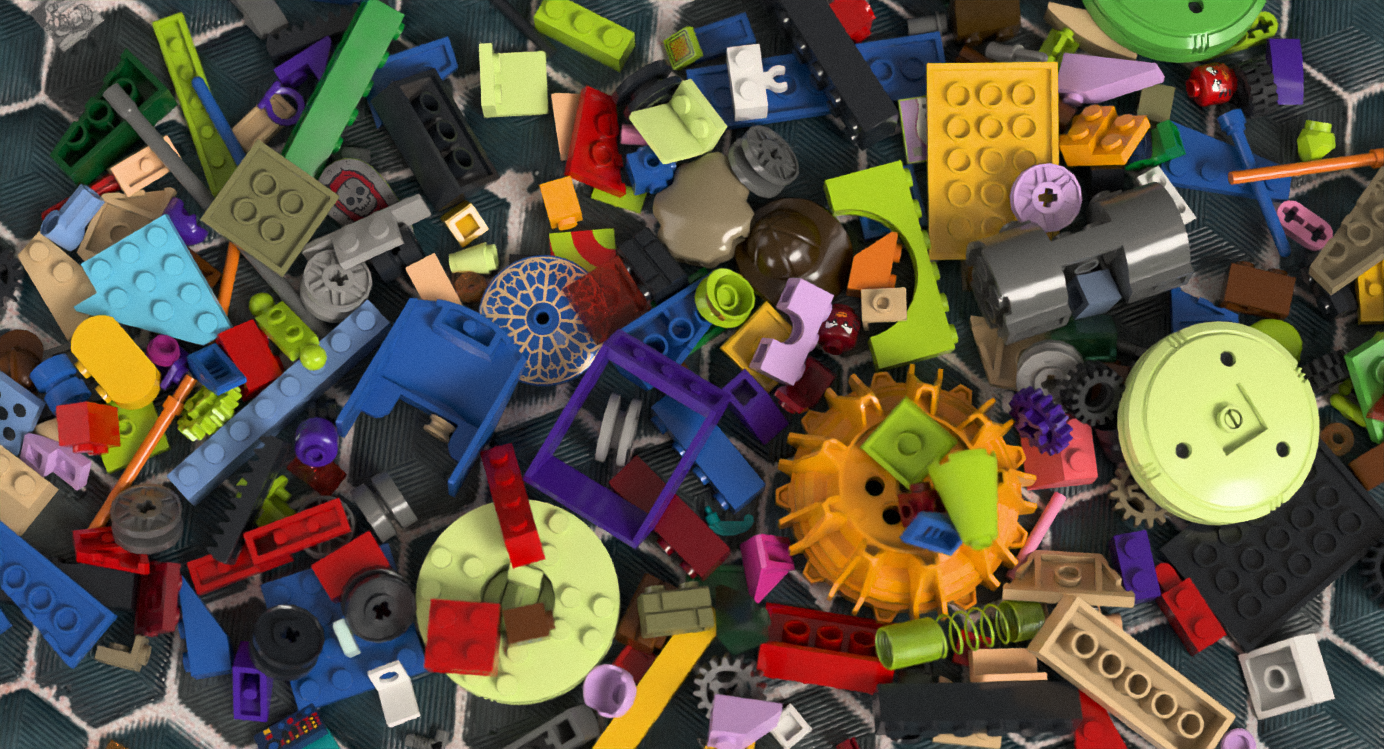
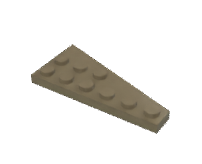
M1384 166L1379 169L1357 200L1356 206L1349 215H1346L1333 238L1328 240L1309 268L1308 274L1330 295H1333L1384 259Z

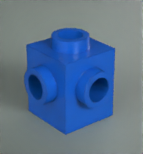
M649 145L640 147L634 153L626 154L625 167L635 196L647 192L657 194L672 184L673 174L677 169L676 163L663 164Z

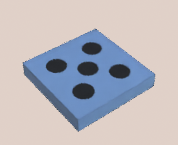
M0 371V445L15 456L21 455L24 435L33 433L46 403L2 371Z

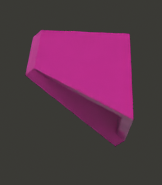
M758 534L740 544L752 610L789 571L795 570L793 556H789L787 552L788 547L791 546L788 537Z

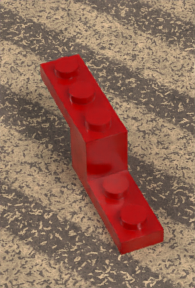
M337 498L243 533L246 542L235 565L224 564L213 559V556L209 554L188 562L187 566L195 590L201 596L294 561L292 553L351 532L352 530L341 499Z

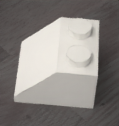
M1314 633L1289 638L1252 650L1248 654L1238 655L1258 720L1335 699Z

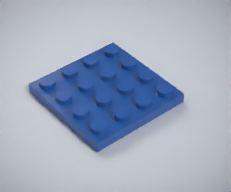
M389 543L380 545L379 547L388 562L398 572ZM312 568L260 585L267 609L279 604L299 606L307 609L317 617L324 629L325 642L315 668L307 676L290 681L298 710L311 703L316 708H320L376 689L368 677L367 671L396 660L400 661L409 677L427 672L424 668L425 655L414 620L405 633L394 640L382 643L365 641L352 631L361 653L350 658L344 654L333 629V623L343 618L346 620L341 612L340 602L337 604L332 602ZM387 672L379 678L389 679L394 677L397 672Z

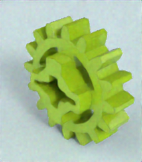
M203 385L193 397L186 401L184 405L185 410L180 414L183 417L177 421L179 425L177 429L192 442L196 439L202 440L206 433L208 435L216 433L226 421L233 417L235 413L234 408L239 405L237 400L242 397L240 394L241 389L236 387L217 396Z

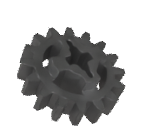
M726 652L722 661L717 655H714L710 660V664L704 663L700 669L702 674H698L694 680V683L699 686L696 687L693 695L702 697L697 707L708 708L709 711L706 718H710V711L714 700L710 689L713 690L714 696L715 694L724 695L729 687H733L737 683L736 688L729 692L727 696L766 701L767 696L762 693L767 690L768 683L759 682L764 672L753 671L754 660L745 664L743 663V654H739L736 660H732L730 652ZM747 681L751 687V690L748 689Z

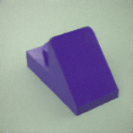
M326 36L273 69L282 87H297L304 83L311 73L319 82L335 52L332 40L329 36Z

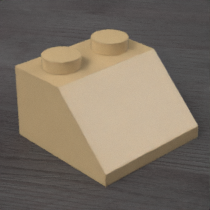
M0 445V520L21 537L59 489Z

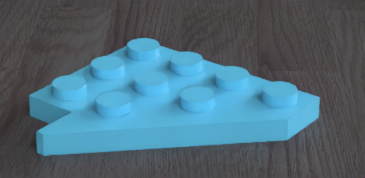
M168 214L162 215L81 264L97 293L74 306L78 312L92 316H111L118 323L203 346L216 340L218 333L233 328Z

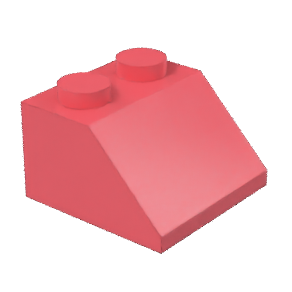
M1065 414L1069 417L1066 420V424L1073 428L1069 433L1073 440L1060 453H1055L1052 456H1049L1047 451L1043 454L1040 453L1038 447L1029 446V439L1027 437L1022 438L1020 436L1021 447L1026 456V460L1023 463L1024 473L1036 475L1034 484L1026 486L1027 491L1093 484L1098 478L1090 425L1081 423L1071 414Z

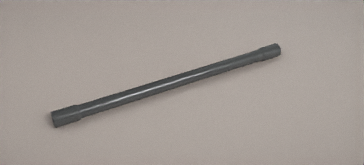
M118 83L109 87L102 96L131 125L206 212L215 197L138 110L135 102ZM237 247L283 302L317 335L319 341L332 331L325 321L316 318L306 310L300 295L284 276L283 278Z

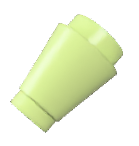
M484 242L449 254L451 272L491 274L493 270H498L499 258L495 244L488 245Z

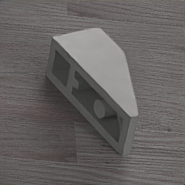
M586 704L569 708L503 749H577L604 732L592 709Z

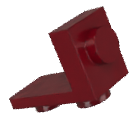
M812 356L804 363V374L799 381L795 382L794 386L785 385L778 388L774 393L780 399L779 405L792 414L796 412L801 414L815 408L825 395L826 389L837 378L835 373Z

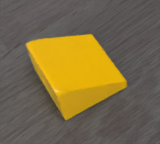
M464 200L440 218L462 248L489 230L472 203L468 200Z

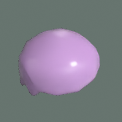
M610 664L595 666L586 676L583 684L585 704L595 709L600 716L608 718L623 716L632 707L637 693L632 675L625 669Z

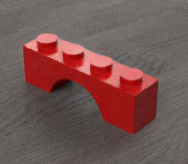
M512 443L481 451L480 455L512 568L546 559Z

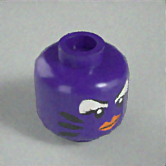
M314 417L301 422L295 433L294 450L296 457L302 463L313 467L325 466L331 463L338 452L339 435L337 428L325 418Z

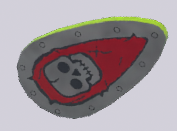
M344 158L336 160L324 169L318 180L340 196L328 215L342 226L352 224L370 216L376 211L383 210L400 202L381 175L371 165L360 159ZM411 224V225H409L408 227L411 229V231H412L413 234H414L413 226H412V224Z

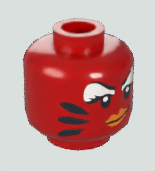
M1215 62L1199 65L1192 70L1190 79L1186 82V90L1189 97L1193 98L1202 107L1228 102L1233 93L1236 92L1237 78L1234 71L1224 63Z

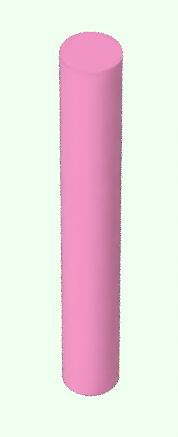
M1054 492L1026 539L1025 545L1016 556L1018 563L1012 570L1009 569L1005 577L1008 580L1013 581L1015 579L1016 570L1027 562V557L1039 546L1066 500L1064 495Z

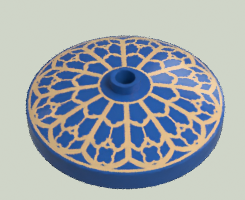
M531 256L508 265L488 285L481 299L478 312L506 332L521 354L524 355L526 366L518 382L530 386H558L580 377L587 372L609 335V309L599 284L584 268L570 260L557 256ZM546 313L549 316V321L544 325L539 324L537 316Z

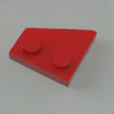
M112 526L72 531V542L77 562L143 575L150 574L148 555L135 554L119 546L113 537Z

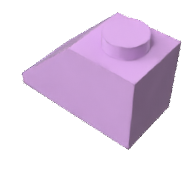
M715 694L710 711L707 747L745 749L777 727L783 704Z

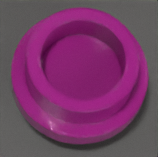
M159 335L148 343L146 354L154 364L168 367L172 366L179 359L180 349L178 342L173 337Z

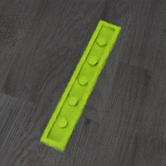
M182 12L153 21L152 25L211 193L216 198L238 166L191 85L192 79L200 76L209 88L185 17Z

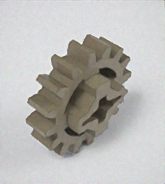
M1126 462V470L1119 467L1115 471V474L1120 479H1112L1109 485L1115 488L1116 491L1111 492L1108 498L1117 500V504L1112 508L1113 512L1119 510L1124 512L1121 521L1124 522L1130 517L1133 519L1134 528H1137L1141 521H1143L1146 528L1151 529L1154 520L1160 526L1166 522L1164 514L1168 517L1174 516V514L1164 508L1155 512L1156 502L1150 497L1146 499L1145 494H1139L1138 491L1141 487L1136 480L1134 485L1124 487L1127 478L1132 475ZM1127 502H1131L1133 505H1135L1139 509V512L1134 510Z

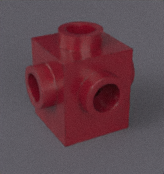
M930 481L910 484V491L897 494L903 528H907L920 512L948 513L935 486H930Z

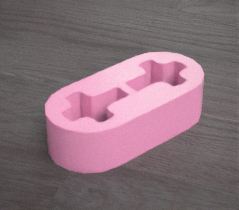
M1285 201L1276 209L1285 234L1310 251L1322 250L1328 240L1333 237L1332 228L1326 221L1296 201ZM1292 210L1296 213L1294 215L1296 221L1291 220L1287 223L1284 221L1286 215L1283 212L1288 213ZM1319 229L1322 231L1320 236L1322 239L1314 242L1311 239L1312 233L1310 231L1314 232Z

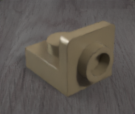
M137 634L131 653H128L129 647L110 642L108 648L98 645L94 659L100 663L140 672L142 665L146 666L149 661L151 646L148 645L149 640L145 636Z

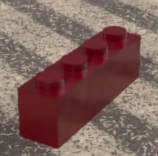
M638 455L608 482L615 494L648 514L666 485ZM676 494L652 530L659 537L655 541L657 545L668 556L674 552L682 561L679 567L692 580L697 576L704 582L718 566L732 555L730 548Z

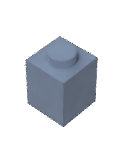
M1109 269L1077 275L1066 286L1068 305L1074 320L1107 313L1122 298Z

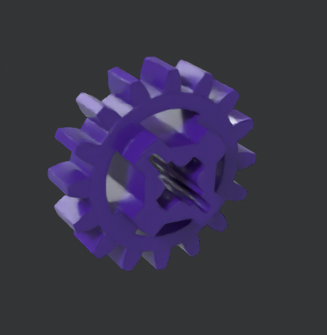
M1028 386L1012 396V400L1008 403L1012 408L1009 411V415L1015 418L1016 421L1013 426L1016 427L1020 436L1029 439V446H1036L1040 453L1043 454L1047 451L1049 456H1052L1055 453H1060L1070 445L1069 442L1073 440V437L1069 433L1073 428L1066 424V420L1069 417L1065 415L1060 404L1055 405L1052 402V395L1046 396L1041 388L1034 390L1032 386Z

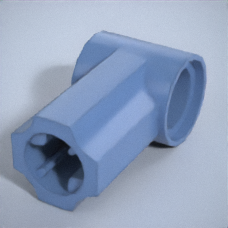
M80 184L59 211L53 210L45 217L41 224L40 233L65 250H74L83 240L86 225L105 203L104 199L92 188Z

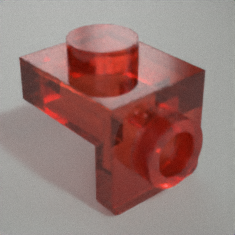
M295 457L286 468L294 476L313 488L320 496H331L347 476L333 461L325 466L313 467L302 463Z

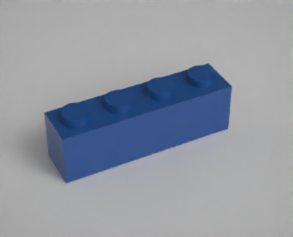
M666 395L651 407V414L654 416L650 419L652 424L660 434L668 433L674 441L671 444L673 450L682 459L706 418L669 395ZM716 425L694 461L693 465L695 468L692 472L703 486L708 483L716 492L713 498L724 511L730 509L735 515L764 492L766 484Z

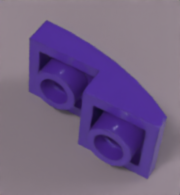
M1267 38L1266 64H1269L1271 74L1273 73L1275 78L1274 83L1277 85L1276 93L1279 98L1277 100L1278 104L1303 105L1304 78L1300 39Z

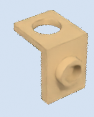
M905 287L861 289L864 331H869V323L907 321Z

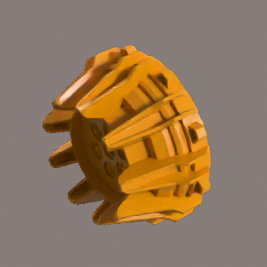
M910 364L905 383H896L889 373L885 371L874 373L871 385L867 387L854 373L850 375L848 382L852 393L846 396H837L830 387L826 389L824 397L830 409L825 413L812 410L806 413L801 419V425L805 434L789 432L787 443L797 449L794 460L780 459L777 467L778 470L791 477L788 484L777 488L775 492L776 505L790 513L779 519L778 528L780 530L791 527L796 543L789 546L787 552L789 556L804 554L807 563L802 576L810 585L826 582L831 586L832 589L826 600L831 602L837 593L844 599L856 604L851 613L854 616L857 615L861 606L864 605L872 608L876 623L887 625L891 624L898 613H908L910 621L919 619V614L936 610L938 616L940 614L948 615V604L954 605L964 612L977 604L976 587L979 585H983L994 592L1001 583L995 578L993 573L1000 564L1010 570L1016 566L1018 560L1008 549L1023 548L1028 536V532L1017 522L1018 516L1033 514L1037 509V503L1025 501L1022 498L1021 487L1034 484L1036 475L1017 470L1026 460L1024 451L1021 446L1007 445L1002 438L1013 427L1014 420L1010 419L1005 424L993 422L986 413L993 408L996 400L991 398L976 409L971 405L972 390L962 384L949 392L942 390L943 369L938 368L933 385L921 382L914 375L915 364ZM905 396L911 399L958 440L957 444L939 462L940 465L949 462L948 455L960 451L986 449L989 456L992 451L996 453L998 537L992 541L993 545L982 550H972L971 546H965L962 543L952 556H948L902 542L900 536L907 528H903L899 513L897 494L902 493L899 489L900 482L861 449L860 446ZM928 474L922 482L930 481V486H933V482ZM869 481H877L883 487V493L878 496H872L867 493L865 484ZM887 510L896 511L900 516V522L896 525L887 524L883 520V512ZM947 617L940 618V621L946 620Z

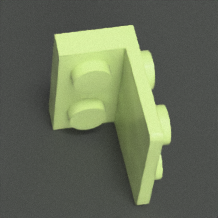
M492 43L479 44L481 106L484 118L548 114L545 52L494 54Z
M692 79L681 81L669 103L634 111L629 116L630 121L663 164L711 153L727 128V125Z

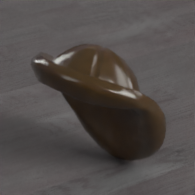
M798 197L778 199L757 209L754 212L755 224L748 238L736 245L733 256L738 274H741L750 283L754 293L761 299L776 306L788 279L801 278L834 295L832 301L835 300L848 280L853 262L851 241L838 219L817 202Z

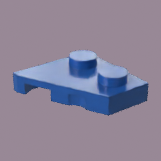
M1180 287L1169 290L1171 334L1205 322L1222 321L1239 324L1238 314L1228 309L1218 308L1212 302L1202 297L1198 299L1181 291Z

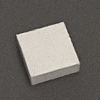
M790 703L782 710L777 727L771 730L770 733L783 749H790L812 731V728Z

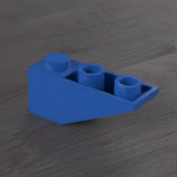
M182 576V587L178 592L177 606H181L183 619L178 621L179 634L181 639H186L188 651L183 652L185 671L191 672V676L197 680L233 673L232 666L235 657L232 639L189 581Z

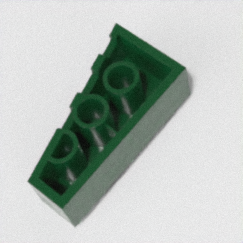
M127 48L121 54V61L114 71L110 70L103 79L104 85L99 92L85 104L86 110L77 122L73 121L49 155L60 170L77 187L80 184L88 186L141 138L131 125L102 96L109 87L118 83L153 127L178 105L168 88Z

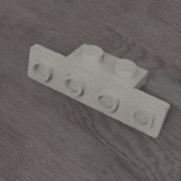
M416 194L412 197L404 198L383 210L376 211L359 221L347 224L328 235L312 240L305 245L302 254L309 261L316 253L335 249L340 266L343 270H346L404 244L399 227L404 224L409 226L431 215V212L420 194Z

